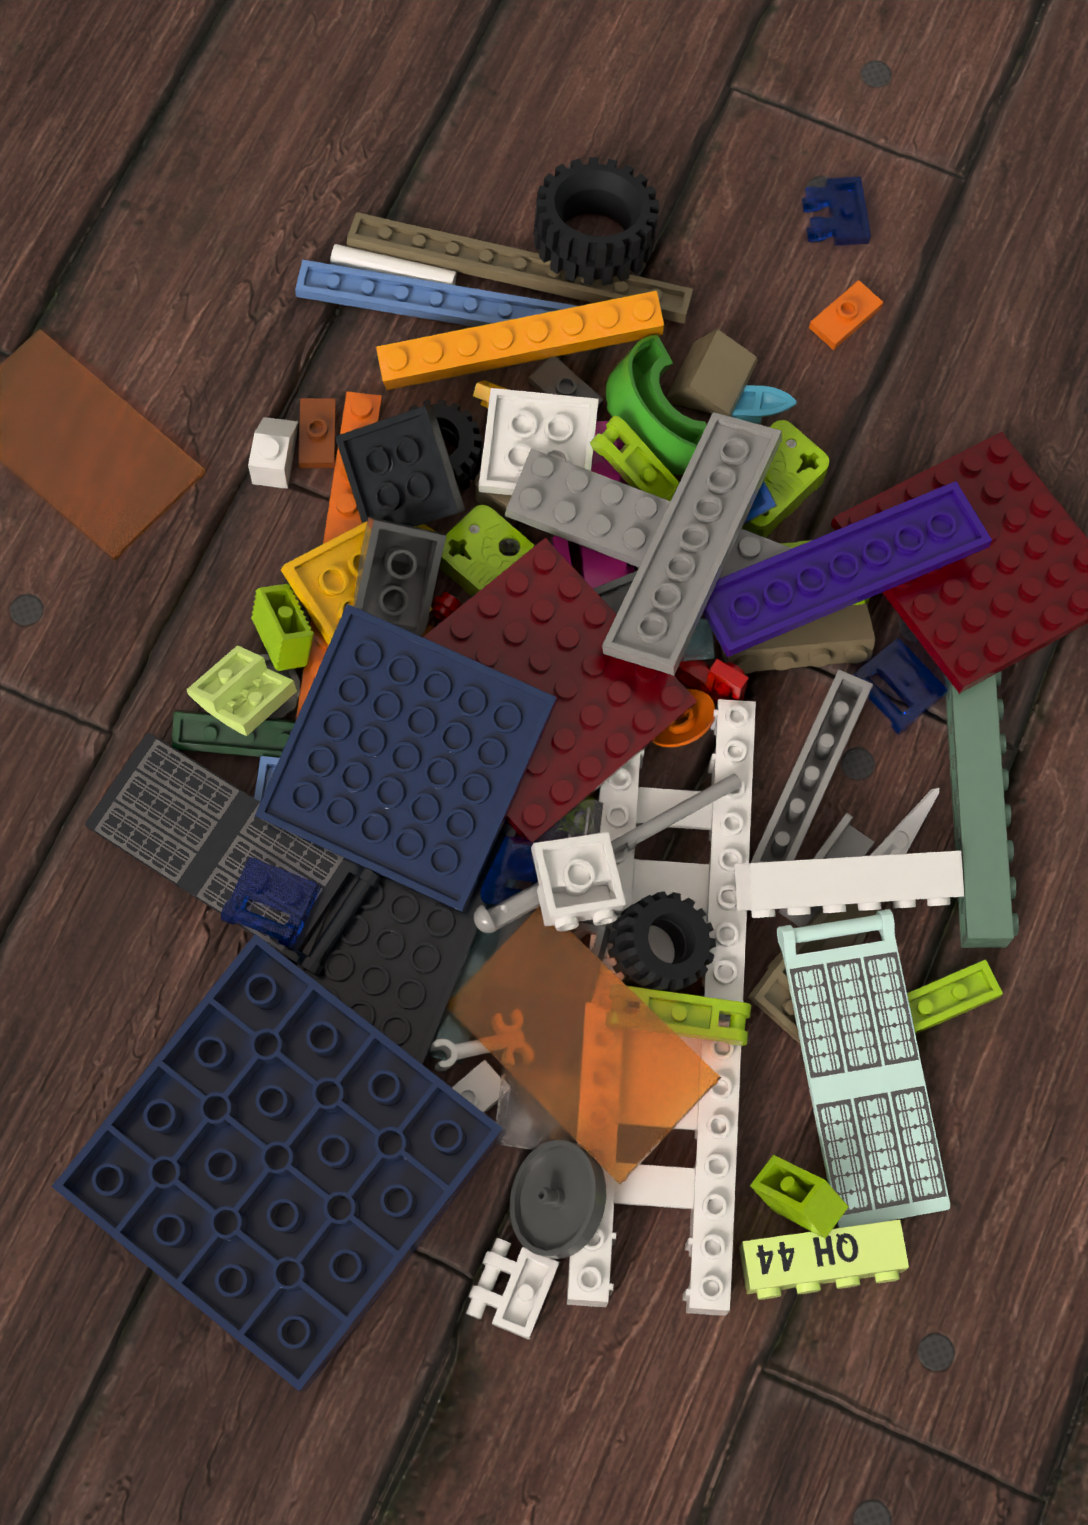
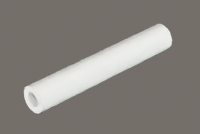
M338 244L334 245L331 253L332 265L451 285L456 283L457 271Z

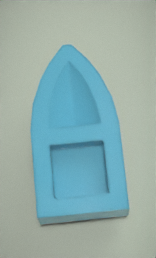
M746 385L731 417L761 424L762 417L782 413L796 405L797 401L788 393L774 387Z

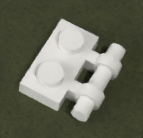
M496 1238L491 1252L487 1251L482 1263L485 1267L478 1285L472 1286L468 1296L471 1298V1302L466 1314L481 1319L486 1305L494 1307L497 1311L492 1325L529 1340L559 1262L548 1257L536 1255L523 1247L517 1261H512L506 1258L511 1243ZM500 1271L511 1275L503 1296L492 1292Z

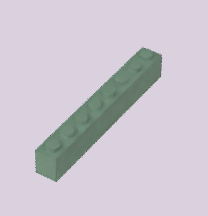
M1001 671L960 694L944 675L955 851H961L964 883V896L958 897L961 948H1007L1014 939V936L1018 935L1019 919L1017 913H1012L1011 899L1016 897V880L1014 876L1009 874V863L1013 862L1014 847L1012 840H1007L1006 827H1009L1011 824V808L1009 804L1004 802V791L1008 790L1009 776L1008 770L1002 769L1001 756H1004L1006 752V737L999 730V721L1003 719L1004 705L1002 699H997L996 687L1000 686Z

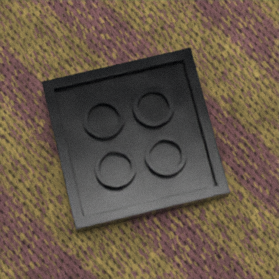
M432 404L335 436L362 524L368 521V517L415 527L465 511Z

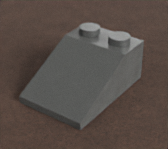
M368 517L360 553L353 606L420 636L426 629L446 535L436 531Z

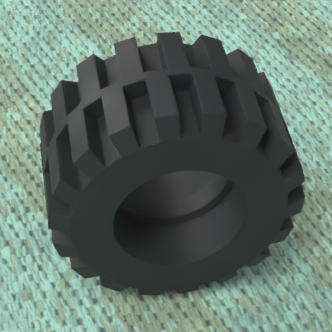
M438 399V404H432L443 440L451 443L456 448L454 453L448 457L457 486L465 491L470 487V479L475 480L478 475V468L481 467L482 449L479 426L477 421L472 422V414L469 411L465 410L461 413L460 405L453 402L451 406H447L446 400ZM423 401V406L431 405V401ZM414 404L409 407V411L417 409V405Z
M665 891L657 892L652 896L648 895L621 912V916L612 924L615 931L608 935V942L613 944V948L608 950L609 959L615 958L617 964L612 967L616 974L619 972L623 973L625 977L622 982L626 986L635 984L639 988L677 992L697 982L698 978L706 974L708 971L706 965L712 963L715 956L709 950L716 947V938H710L709 932L714 930L712 923H705L703 917L707 914L702 908L699 910L693 908L695 901L689 897L681 901V894L675 892L666 895ZM651 925L661 928L671 938L674 945L672 964L660 960L653 953L648 940Z

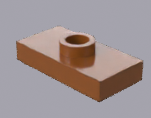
M300 398L299 468H335L336 398Z

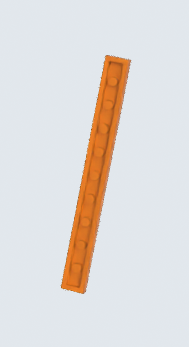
M346 392L340 435L379 422L382 395ZM339 448L337 450L323 544L362 524ZM312 619L310 626L312 627L311 631L314 632L309 663L303 669L296 719L328 648V644Z

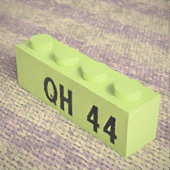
M900 1220L835 1228L831 1230L826 1239L813 1232L742 1241L739 1246L746 1293H757L758 1300L782 1296L781 1290L796 1288L797 1294L821 1291L820 1284L836 1282L837 1289L855 1287L860 1285L861 1278L875 1277L876 1283L896 1281L900 1279L899 1273H903L909 1268Z

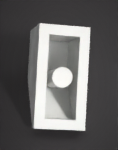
M263 417L254 432L248 464L252 484L288 489L299 429L298 421Z

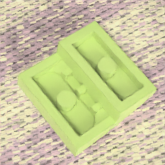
M237 645L187 688V692L194 701L215 718L235 731L248 736L294 695L297 689L294 680L268 669L264 657Z

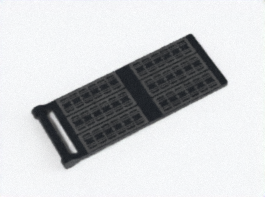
M147 733L89 816L85 826L253 935L257 934L274 949L318 976L324 967L321 963L370 889L372 887L376 889L382 878L360 864L256 817L255 814L260 804L258 800L154 735ZM352 873L359 878L307 956L300 950Z

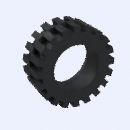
M589 157L588 164L582 165L580 159L571 160L570 169L561 164L555 168V176L548 173L544 178L543 186L540 185L537 192L533 235L535 249H540V259L543 263L551 260L550 270L556 274L562 269L565 270V279L573 282L576 276L584 277L583 284L593 285L594 279H601L602 285H611L614 276H617L619 281L622 282L629 279L630 270L637 274L642 270L643 262L648 263L654 247L659 215V200H655L656 191L653 186L647 187L648 179L642 173L637 177L633 176V167L626 164L623 169L616 168V160L608 159L607 165L599 164V157ZM596 213L614 219L625 231L610 236H592L572 229L566 222L577 215Z

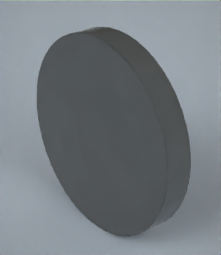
M552 1140L543 1143L526 1157L513 1182L510 1196V1217L518 1240L527 1250L539 1256L561 1259L574 1255L589 1243L601 1223L606 1204V1181L600 1162L585 1146L566 1140Z

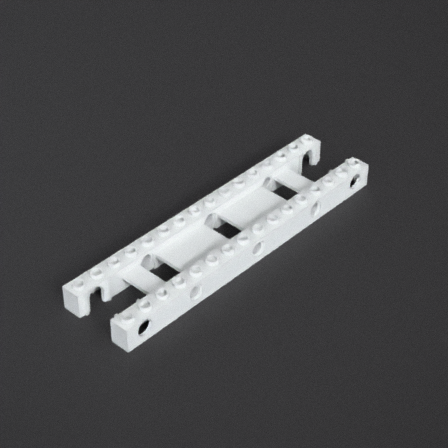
M718 699L717 707L714 709L715 719L710 727V730H714V735H716L715 754H712L708 767V773H712L711 786L734 773L739 777L742 786L669 826L671 828L709 830V841H711L709 864L634 859L635 848L631 851L625 848L615 854L614 857L626 903L623 911L648 895L652 896L657 892L664 891L666 895L672 892L681 894V901L689 897L695 901L693 908L696 910L702 908L707 914L703 917L705 923L711 922L714 929L709 932L710 938H716V947L709 950V952L715 955L713 962L706 965L708 971L702 976L704 997L743 1002L747 910H737L735 864L749 863L756 702ZM643 749L599 787L597 833L609 832L610 840L613 841L636 828V825H642L701 791L638 787L639 768L642 769L644 757ZM613 922L604 925L611 929L610 933L615 931L612 927ZM651 925L648 940L653 953L660 960L672 964L674 945L671 938L661 928ZM590 934L589 951L594 947L596 935ZM607 942L592 1004L586 1003L577 1132V1144L588 1148L601 1164L606 1181V1204L601 1223L593 1238L583 1249L569 1257L567 1305L607 1307L609 1295L611 1296L613 1292V1284H609L611 1247L616 1241V1233H612L614 1204L691 1209L690 1238H688L685 1244V1250L689 1251V1257H691L690 1284L683 1293V1301H686V1313L726 1316L730 1311L741 1046L720 1041L635 1029H616L606 1026L607 1013L612 1012L613 1000L609 998L611 986H626L622 982L625 977L623 973L619 972L616 974L612 967L617 963L615 958L609 959L608 950L613 948V944ZM628 1008L627 1013L639 1015L640 1009ZM719 1014L718 1026L729 1027L730 1016ZM619 1125L695 1130L694 1139H697V1152L694 1168L616 1163Z

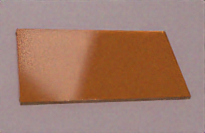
M41 329L35 332L0 365V462L114 561L206 473L202 466Z
M540 906L536 908L535 912L450 1000L447 1006L453 1015L620 1185L627 1180L628 1176L721 1079L698 1054L570 930L560 932L556 931L555 925L545 927Z

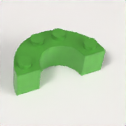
M651 335L637 342L610 373L606 384L607 411L611 417L618 416L623 419L671 474L683 475L707 424L705 421L693 420L682 415L671 406L663 395L659 378L673 362L659 336Z

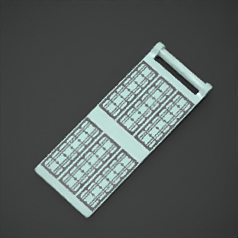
M879 910L876 912V915L804 927L779 926L777 928V938L784 958L827 1181L849 1206L837 1222L836 1227L842 1228L885 1222L950 1209L945 1176L895 939V923L891 910ZM876 930L879 931L882 941L796 955L795 943Z

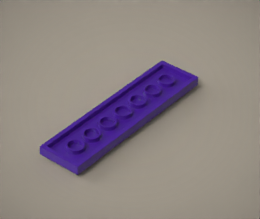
M957 481L718 579L703 614L726 656L729 657L989 548L992 539Z

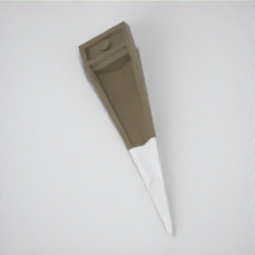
M939 788L931 789L870 856L906 854L939 794ZM858 903L846 904V912L823 913L822 907L805 926L876 915L878 910L858 911ZM867 932L795 943L796 955L860 945L863 943ZM781 951L767 966V972L748 998L800 1044L784 958Z

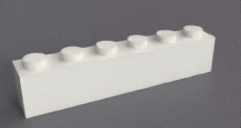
M961 851L735 864L737 910H751L752 918L775 917V909L787 908L788 915L811 914L810 906H823V913L846 912V904L858 903V911L880 910L881 902L893 901V908L916 907V899H927V906L950 905V897L964 896Z

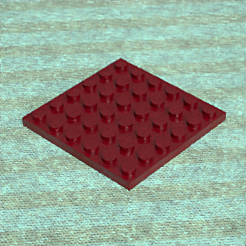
M1003 432L838 514L830 524L836 531L957 481L991 537L990 547L882 593L959 694L1088 623V538Z
M546 538L423 637L559 698L505 819L530 847L697 702L674 675L603 654L602 645L617 614Z

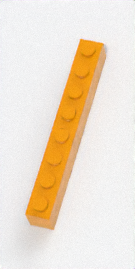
M657 291L377 346L376 349L386 390L641 340L651 335L661 336L663 335L664 323Z

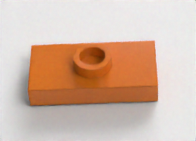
M858 280L810 322L809 329L832 350H835L881 310L884 302Z

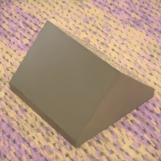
M716 329L693 342L666 399L670 404L710 414L715 412L731 417L758 362L757 356L719 329Z

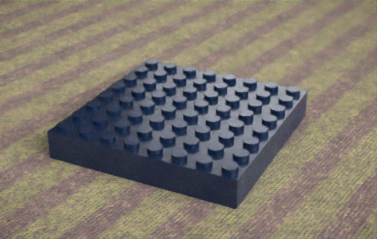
M255 934L51 1187L298 1391H307L506 1134V1131Z

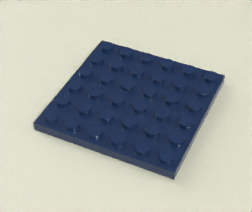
M347 604L255 816L464 912L559 698Z

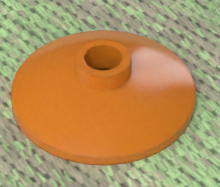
M687 689L697 702L652 742L662 747H679L699 739L709 730L715 719L714 709L716 708L712 698L703 691Z

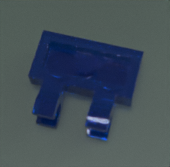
M861 177L827 178L825 187L813 186L805 188L806 197L802 198L803 212L811 213L828 207L830 217L818 216L810 218L811 227L806 229L808 242H821L829 237H833L835 246L869 243L871 233Z

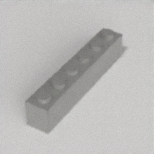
M838 669L751 863L795 860L872 688V683Z

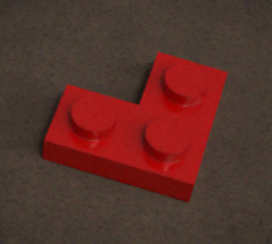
M685 654L674 675L686 687L708 694L716 705L718 699L743 701L749 679L744 671L734 663H724L716 659L711 668H709L708 664L702 659L695 656L690 658Z

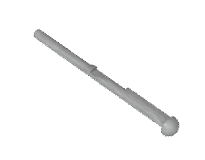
M734 773L611 841L614 855L625 848H628V851L633 850L638 843L742 786L739 777ZM539 882L488 910L483 905H480L474 913L476 927L482 932L492 933L539 907L540 903L537 894Z

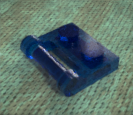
M899 638L894 640L853 674V676L873 684L868 698L892 723L891 728L898 735L903 733L915 720L946 696L948 689ZM875 673H878L910 707L907 711L902 713L870 679Z
M511 836L505 837L480 890V896L484 903L497 905L524 890L504 887L507 879L532 882L531 885L538 882L531 851L533 843L528 839ZM539 906L535 910L541 911V907Z
M249 856L231 898L223 906L221 920L231 925L237 922L278 939L279 944L292 948L298 940L321 886L316 882ZM247 900H252L287 914L290 918L283 925L246 910L244 907Z

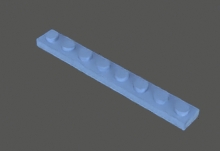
M302 260L295 288L296 297L471 327L577 307L575 305Z

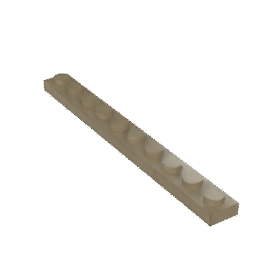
M358 212L355 214L347 235V247L591 303L657 291L662 318L685 324L692 299V288L630 274L629 279L622 282L619 281L617 276H614L611 285H602L601 279H594L593 285L583 284L584 277L576 276L573 282L565 279V270L562 269L558 274L550 270L551 260L543 263L538 253Z

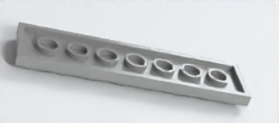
M715 412L712 413L602 645L603 654L675 675L782 441L781 430Z
M531 448L507 506L505 516L640 567L670 501ZM741 529L719 579L792 548Z

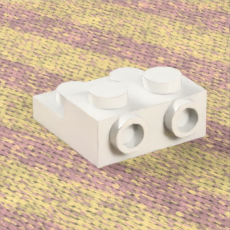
M609 832L533 843L531 851L539 882L537 894L545 927L555 925L556 931L562 932L577 928L579 926L578 921L593 919L594 925L600 926L617 920L616 915L621 914L626 903Z

